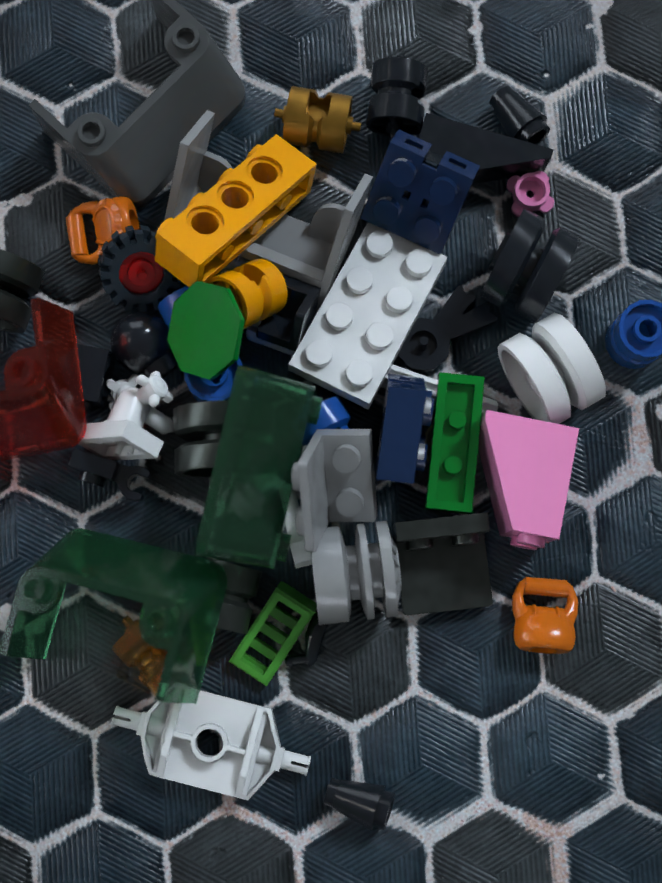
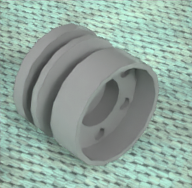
M387 521L375 522V543L368 544L364 523L357 524L354 545L345 546L339 526L327 527L316 552H311L319 625L349 622L351 601L361 600L367 620L375 619L374 598L382 597L385 618L398 616V602L402 590L401 571L397 546L391 537Z

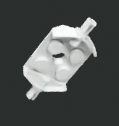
M174 683L148 712L143 711L141 713L116 706L113 715L131 720L115 716L112 718L111 725L137 731L136 735L141 736L143 756L149 775L244 800H249L274 771L279 772L280 768L307 776L309 766L305 765L310 764L311 756L290 752L281 747L272 707H263L182 686L180 683ZM213 729L222 736L223 747L218 754L206 755L199 750L197 738L201 731Z

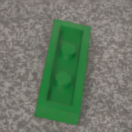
M443 372L438 374L425 500L426 510L463 514L472 513L485 377Z

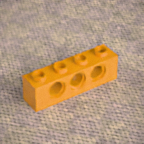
M277 134L265 144L256 145L242 163L234 169L228 168L225 170L213 187L205 193L200 192L196 194L184 211L175 218L170 217L159 226L155 234V262L189 288L196 281L207 282L311 192L317 163Z

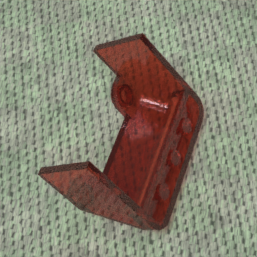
M41 298L30 300L36 346L14 352L7 360L4 368L6 390L0 391V461L72 448L81 442L86 432L87 423L73 311Z

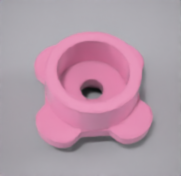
M536 171L526 173L521 177L514 175L509 178L506 187L512 193L514 203L511 210L514 215L520 217L523 209L530 212L540 211L542 213H547L552 209L554 199L549 196V177L546 173ZM532 191L534 193V197H528L526 195V192Z

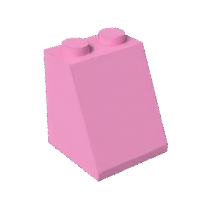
M486 410L481 416L478 449L499 534L511 537V546L530 550H537V547L545 548V543L560 539L579 428Z

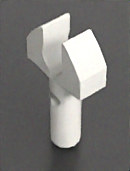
M282 484L278 487L277 493L295 567L297 569L312 565L311 552L305 551L304 536H298L296 531V512L299 507L296 491L293 490L292 484Z

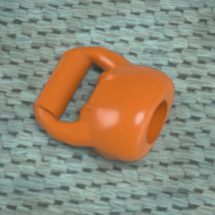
M123 196L81 203L72 209L65 218L71 257L84 264H98L99 255L103 254V244L105 241L110 243L113 240L111 235L116 231L119 234L125 233V227L133 226L134 230H140L135 206L130 198ZM84 214L93 215L92 221L97 238L95 243L98 244V249L92 254H89L83 221Z
M525 577L519 581L512 595V611L516 621L513 630L515 645L523 651L546 654H563L573 650L576 639L574 623L578 615V598L573 586L567 580ZM523 595L567 598L564 609L555 606V608L536 606V604L526 606Z

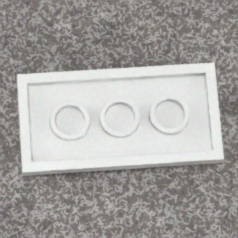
M368 222L290 360L288 370L357 405L369 409L443 271L448 257Z

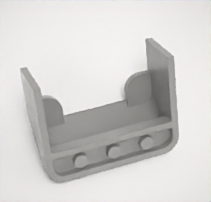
M206 110L180 142L164 221L170 217L175 218L187 208L189 202L196 194L207 192L217 183L225 170L232 168L227 160L207 151L215 113ZM364 174L346 207L336 203H327L318 208L311 224L285 214L217 275L233 270L254 259L268 260L280 270L282 275L321 288L316 309L318 310L333 285L353 238L373 176Z

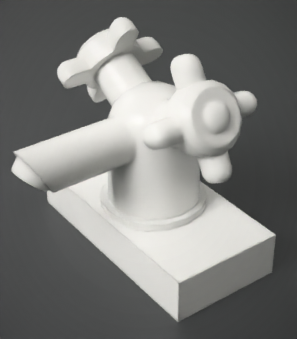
M152 372L149 378L145 375L138 376L137 374H132L128 380L114 381L113 379H108L106 386L111 389L113 399L109 403L111 412L107 420L97 423L79 424L72 440L97 456L113 461L158 458L164 442L143 429V426L146 423L161 434L174 432L173 420L154 408L159 404L160 400L170 403L174 398L168 391V386L161 378L160 372ZM139 384L142 387L138 389L136 388V385Z

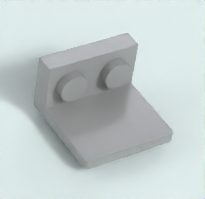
M317 429L309 444L304 445L299 461L294 462L292 467V487L294 491H300L301 507H298L296 512V531L298 536H304L306 552H316L329 522H375L378 514L372 429Z

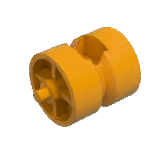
M254 259L233 270L212 277L206 282L231 289L245 319L244 329L277 314L284 308L287 302V285L282 273L273 263L265 259Z

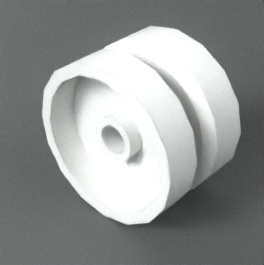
M554 312L535 323L532 327V338L518 333L497 347L503 371L520 402L533 419L560 424L571 417V405L584 410L606 397L605 382L594 355L575 327L558 313Z

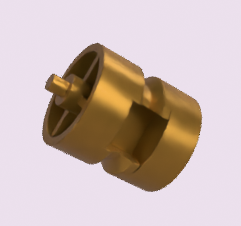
M292 86L287 105L284 106V109L275 108L274 117L282 118V123H284L283 139L291 145L308 147L311 142H316L320 150L344 153L347 134L351 135L352 130L360 132L361 123L354 122V117H351L353 96L328 92L324 98H320L314 89Z

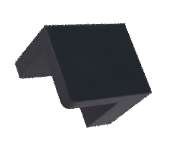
M283 275L288 291L287 302L280 312L261 321L257 328L256 337L296 351L315 317L321 288Z

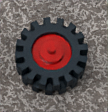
M140 225V230H134L133 226L125 227V233L119 234L116 231L111 235L113 240L110 243L105 241L102 246L103 254L99 255L98 271L106 294L109 293L111 300L116 305L120 302L125 310L131 312L133 307H138L139 312H147V306L151 305L157 310L160 301L172 294L173 289L178 290L181 284L179 279L155 262V234L157 230L155 229L152 232L148 226Z

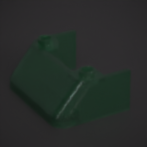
M238 366L196 543V555L275 569L279 561L286 562L292 538L291 534L284 533L285 518L292 492V467L294 462L299 461L308 423L314 425L318 423L323 398L317 396L316 386L258 369Z
M77 528L69 531L23 573L17 584L0 645V655L46 660L66 583L142 602L143 607L139 618V630L142 638L153 647L167 650L155 700L167 703L197 704L227 588V576L220 564L202 557Z

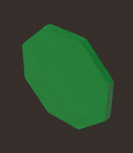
M196 281L174 301L167 341L182 372L214 380L238 360L245 319L231 289Z

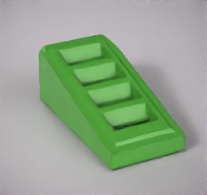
M280 581L229 662L267 687L314 615L317 604L285 582ZM278 601L282 602L299 613L301 617L297 619L276 604ZM269 615L292 629L290 634H286L266 621ZM260 631L280 644L281 648L279 651L256 637L258 632ZM249 646L272 660L270 665L266 666L246 653Z

